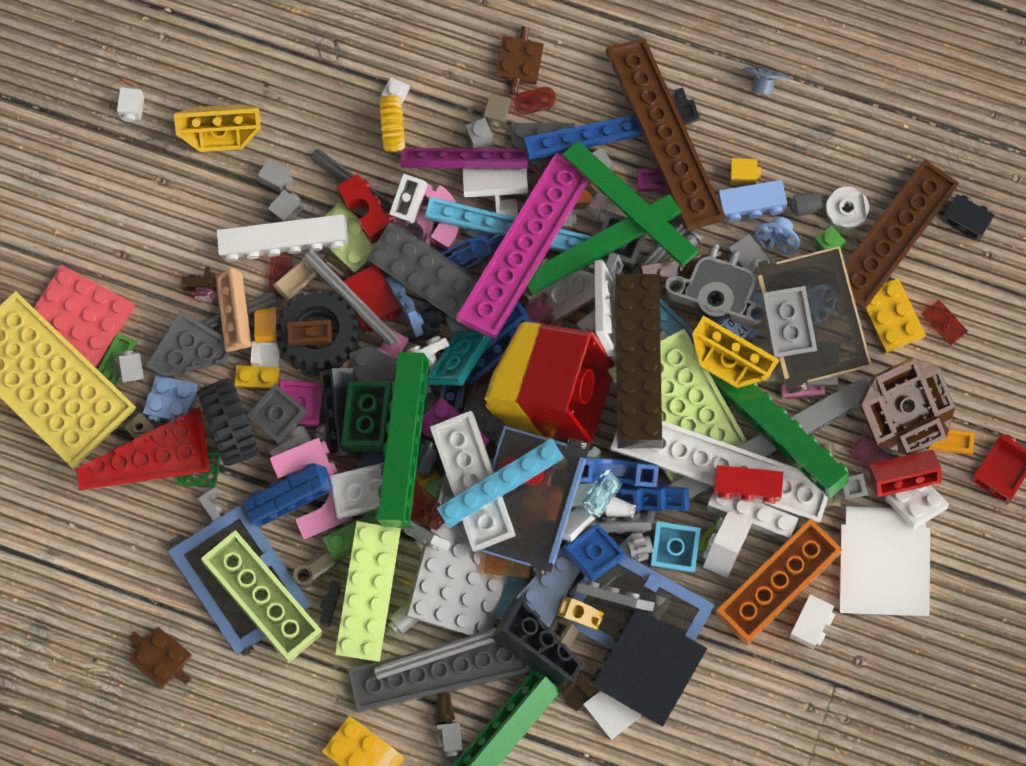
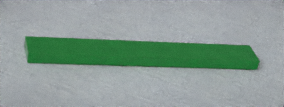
M580 141L574 143L563 153L564 159L682 267L698 254L697 248Z
M670 194L650 205L666 221L681 214L680 208ZM627 217L541 264L528 283L527 289L533 296L644 235L645 232Z

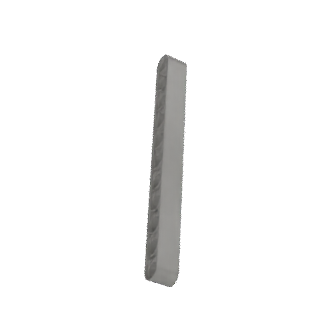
M863 377L792 416L791 419L797 420L803 427V431L807 434L819 431L860 408L859 402L869 385L868 379ZM761 434L738 446V448L767 458L779 453ZM685 476L668 485L689 488V503L713 490V486Z

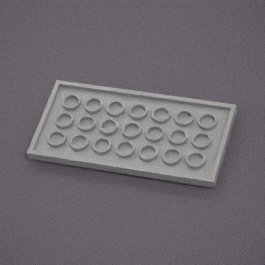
M489 459L492 466L494 460ZM444 469L428 530L448 540L451 544L448 550L440 547L438 550H434L424 544L405 617L462 635L472 636L493 629L510 560L481 551L474 552L471 548H468L469 539L463 521H460L451 528L447 526L437 509L454 498ZM503 498L516 536L499 542L497 545L514 549L519 530L518 518L522 503Z

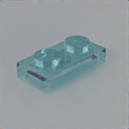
M604 470L581 504L593 518H600L621 488V482L610 470Z

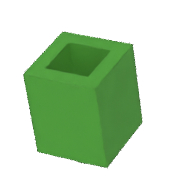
M830 226L815 238L813 247L817 251H822L840 246L842 251L846 241L833 226Z

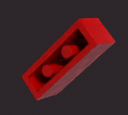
M934 450L869 464L870 481L877 497L942 483L941 466Z
M717 465L714 473L713 495H717L718 499L731 500V497H738L743 502H753L754 499L762 500L764 504H776V501H780L782 498L784 471Z

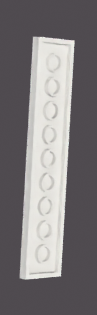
M662 421V448L617 449L616 432L610 449L642 462L659 465V468L710 486L714 485V473L717 465L784 471L782 498L780 501H776V504L765 505L807 520L811 518L818 524L821 521L828 497L795 467ZM754 499L755 501L762 503V500Z

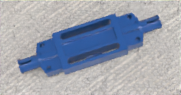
M499 233L490 239L485 234L476 238L471 237L441 254L445 256L471 243L470 246L462 250L460 249L447 257L459 266L478 258V261L463 268L467 271L486 261V257L494 254L493 246L502 242L503 236Z

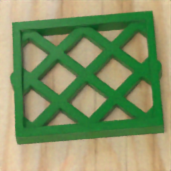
M207 451L208 455H213L209 458V465L212 470L207 474L201 473L203 477L197 481L193 475H188L183 480L179 476L177 485L217 487L218 473L220 472L219 452ZM217 458V465L214 468L210 462ZM215 473V481L212 483L208 477ZM189 478H191V479L194 481V483H190V482H186V481H187ZM206 479L209 482V484H203L201 482Z

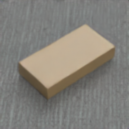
M303 258L276 282L273 287L288 302L314 279L318 273Z

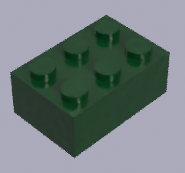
M348 382L341 445L349 452L384 453V444L387 443L388 439L386 425L387 422H390L391 415L389 413V403L393 399L391 382Z

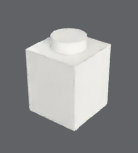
M120 88L117 113L123 121H141L144 95L141 89Z

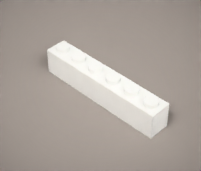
M343 214L217 230L219 256L227 262L238 261V258L241 257L257 259L259 255L265 254L274 257L279 256L282 252L298 254L301 253V250L309 249V251H321L322 247L339 249L343 248V245L349 244L347 219Z

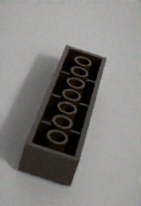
M615 274L617 449L662 448L659 274Z

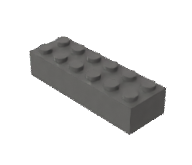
M397 223L388 224L367 258L370 262L455 320L479 280ZM462 324L463 326H465V327L468 328L469 330H471V331H476L475 329H472V328H470V327H468V326Z

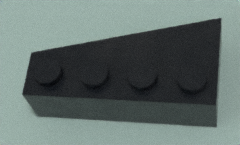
M520 596L510 603L491 638L563 689L575 681L583 664L564 643L561 644L555 637L556 633L550 627L547 628L539 619L541 616L535 610L532 611L526 604L525 598Z

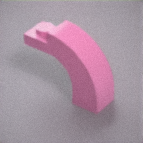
M428 184L422 199L426 203L429 202L430 197L456 203L453 196L441 185L434 191V188ZM439 222L431 235V244L443 250L452 248L459 237L460 227Z

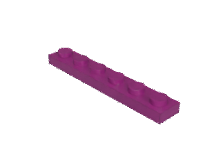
M404 148L401 153L400 166L409 168L527 169L528 157L525 149Z

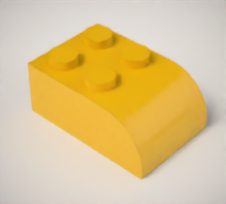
M351 716L346 719L322 751L324 756L338 766H400L405 760L394 748Z

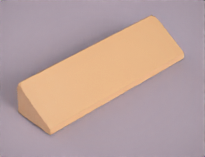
M230 268L216 276L224 346L227 352L252 346L242 273Z

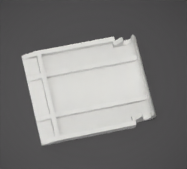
M845 506V525H841L840 547L843 549L840 554V613L929 616L930 528H926V522L913 529L894 508Z

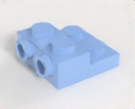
M156 375L152 391L148 394L143 412L144 416L148 421L159 424L160 421L169 423L191 412L197 395L198 384Z

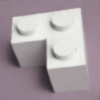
M728 511L725 518L720 517L715 528L719 531L717 534L712 533L704 552L703 558H706L703 567L728 578L753 521L731 511Z

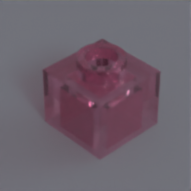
M537 297L524 308L534 323L548 325L556 319L552 314L554 309L547 300L543 302Z

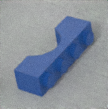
M567 456L568 467L566 468L565 477L569 479L575 458ZM587 457L580 482L611 481L634 486L657 487L659 465L640 460Z

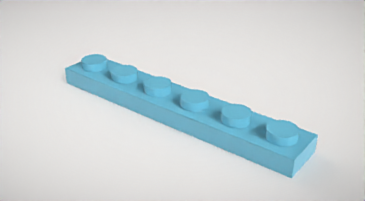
M551 438L437 509L447 526L451 528L561 461L564 457Z

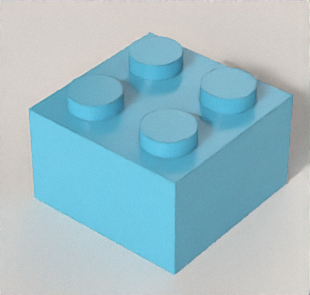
M655 522L651 538L653 552L649 553L648 567L689 574L694 573L701 528Z

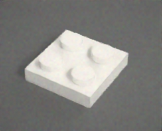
M931 485L886 495L885 498L913 529L948 509L949 504Z

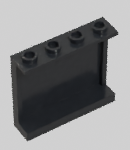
M636 608L635 611L630 610L625 619V622L628 623L625 630L619 629L613 640L617 644L613 651L611 649L607 650L602 659L606 662L602 670L597 668L591 680L594 681V688L663 727L708 648Z

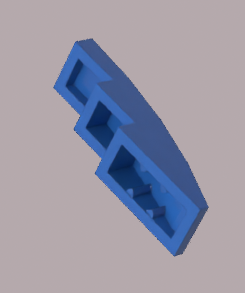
M602 485L603 498H599L604 500L605 497L612 495L636 505L635 512H639L642 509L660 512L665 509L678 511L690 509L689 488Z

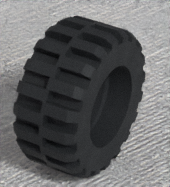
M314 289L309 290L310 294L304 295L303 292L297 294V300L294 301L291 298L287 302L288 307L282 308L280 311L281 318H278L276 322V338L283 357L287 362H290L293 368L296 370L301 369L302 373L307 375L313 372L314 376H320L321 371L341 368L349 360V353L358 350L360 332L356 314L345 299L341 300L340 295L336 293L329 295L328 290H321V293H316ZM322 316L332 319L338 326L337 338L325 348L310 349L303 345H288L287 322H302L313 317Z
M225 378L199 388L196 393L223 464L231 466L257 456L259 449L233 380Z

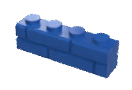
M310 463L304 466L303 471L290 473L286 476L285 480L272 482L268 485L269 488L251 493V497L244 500L246 511H248L249 522L261 527L331 492L333 488L327 469L316 463Z

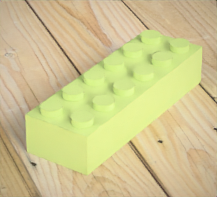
M360 521L356 522L335 655L380 662L401 528L383 527L380 524Z
M236 530L201 558L203 565L287 663H290L322 636V630Z

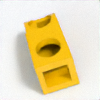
M563 597L557 613L559 617L598 630L604 615L603 612L568 597Z

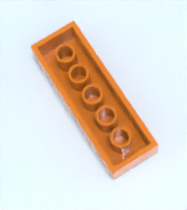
M810 518L717 609L715 615L748 646L840 556L843 549Z

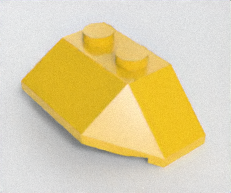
M240 104L207 106L174 113L176 135L199 152L243 149L261 129L259 107Z
M705 316L702 317L692 333L699 366L735 388L767 380L779 362V359Z

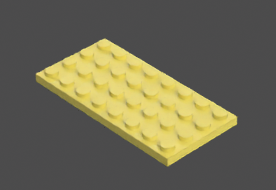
M16 291L0 305V398L74 469L136 407Z

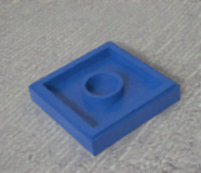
M598 523L563 548L565 554L591 582L626 558L625 552Z

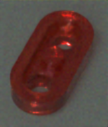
M549 87L521 92L515 97L514 106L518 113L524 115L547 110L554 106L556 94ZM546 97L549 101L543 102L542 98ZM524 102L529 104L527 107L521 106Z

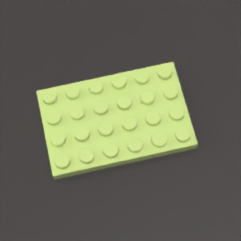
M682 329L660 341L662 421L735 447L746 443L747 440L711 375L699 366L695 347L686 330ZM614 366L608 372L616 385V366ZM663 469L670 484L684 477Z

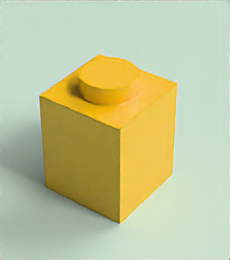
M732 158L730 186L755 185L757 179H761V167H757V159Z

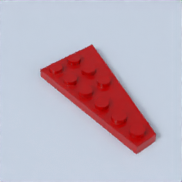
M200 407L76 468L78 490L84 491L210 472Z

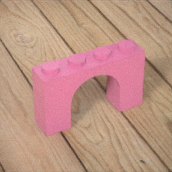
M319 438L270 458L278 479L290 473L303 470L304 466L310 463L324 466L327 469L329 480L330 475L338 473L334 462H329L326 454L330 452L325 441L320 442ZM331 491L327 501L320 509L295 520L305 540L353 520L352 516L343 519L337 518L333 492Z

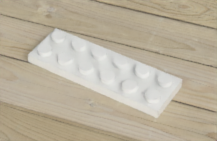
M472 411L430 427L454 497L494 474ZM503 497L498 498L462 520L474 552L516 536Z

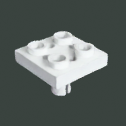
M435 336L425 341L426 346L420 348V345H416L407 349L406 352L425 353L429 359L428 371L430 374L438 361L435 356L436 352L449 346L446 338L440 339L439 336Z

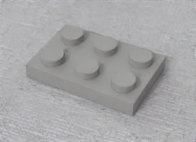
M802 286L762 293L772 356L779 358L817 351L806 287Z

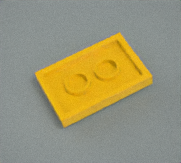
M899 278L885 283L865 309V312L885 353L920 340L926 334Z

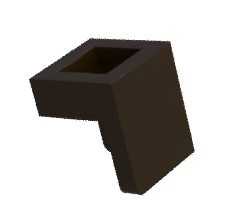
M579 674L575 681L561 692V698L575 711H578L595 694L596 690Z

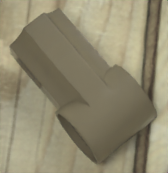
M324 549L305 564L297 566L294 569L293 577L299 587L309 588L314 584L315 580L337 564L326 549ZM302 572L310 574L306 581H300L298 577Z

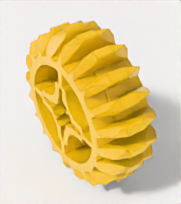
M399 95L382 96L380 98V119L383 148L385 151L398 152L405 148L402 101Z

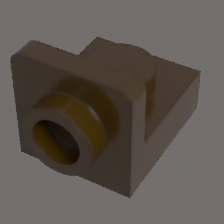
M205 266L204 278L195 274L182 276V288L184 291L209 293L210 286H214L215 274H212L210 267Z

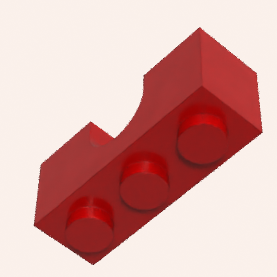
M359 174L336 186L337 193L348 211L356 207H365L369 210L366 216L359 219V224L372 245L380 239L388 224L394 223L389 212L384 213L381 207L383 205L377 195L373 196L370 192L371 186L366 179L362 180Z

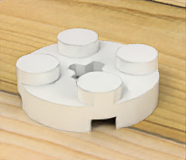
M853 187L836 189L826 203V215L832 226L844 230L855 229L864 224L869 212L868 199ZM845 204H848L849 207H853V210H850V213H846L842 210Z

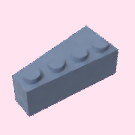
M566 541L560 547L552 573L539 570L512 599L515 601L520 596H523L527 601L526 604L532 611L535 610L541 616L539 619L547 628L550 627L560 608L563 597H566L580 571L563 551V548L571 541Z

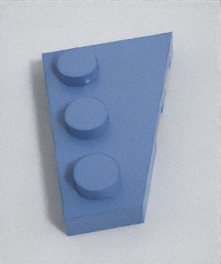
M392 276L387 278V284L400 305L401 312L415 337L424 334L421 327L424 324L419 312H416L412 299L406 296L405 293L407 292L401 282H397Z

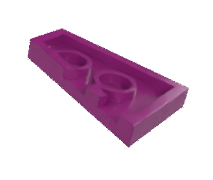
M441 398L423 417L421 434L434 440L431 426L461 414ZM480 432L484 446L486 447L490 443V441L485 435H483Z

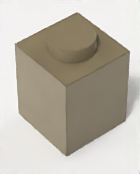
M490 93L484 113V118H486L490 128H505L511 108V98Z

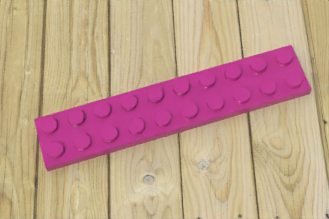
M554 154L456 316V321L493 339H496L589 182L563 158V155Z

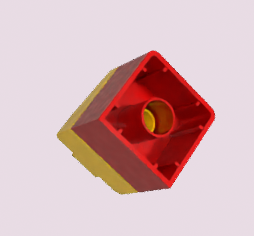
M523 322L518 326L492 374L485 395V400L487 401L485 406L493 416L502 420L507 427L534 435H543L545 437L592 445L612 381L608 370L614 367L615 363L607 355L603 345L593 332Z

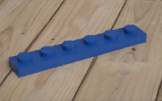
M634 115L524 137L523 145L528 160L554 155L555 153H564L577 141H580L586 148L642 137L643 135Z

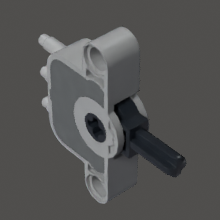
M713 244L708 256L700 259L696 264L690 280L680 276H671L666 281V291L669 299L695 309L699 307L700 320L705 316L719 324L730 318L733 322L754 329H760L766 325L763 305L753 301L757 289L755 268L759 267L760 259L757 257L753 258L747 269L736 265L740 254L736 250L733 251L728 262L717 259L719 245ZM673 286L681 287V289L676 292L670 290ZM760 313L763 316L760 319H754L752 315Z

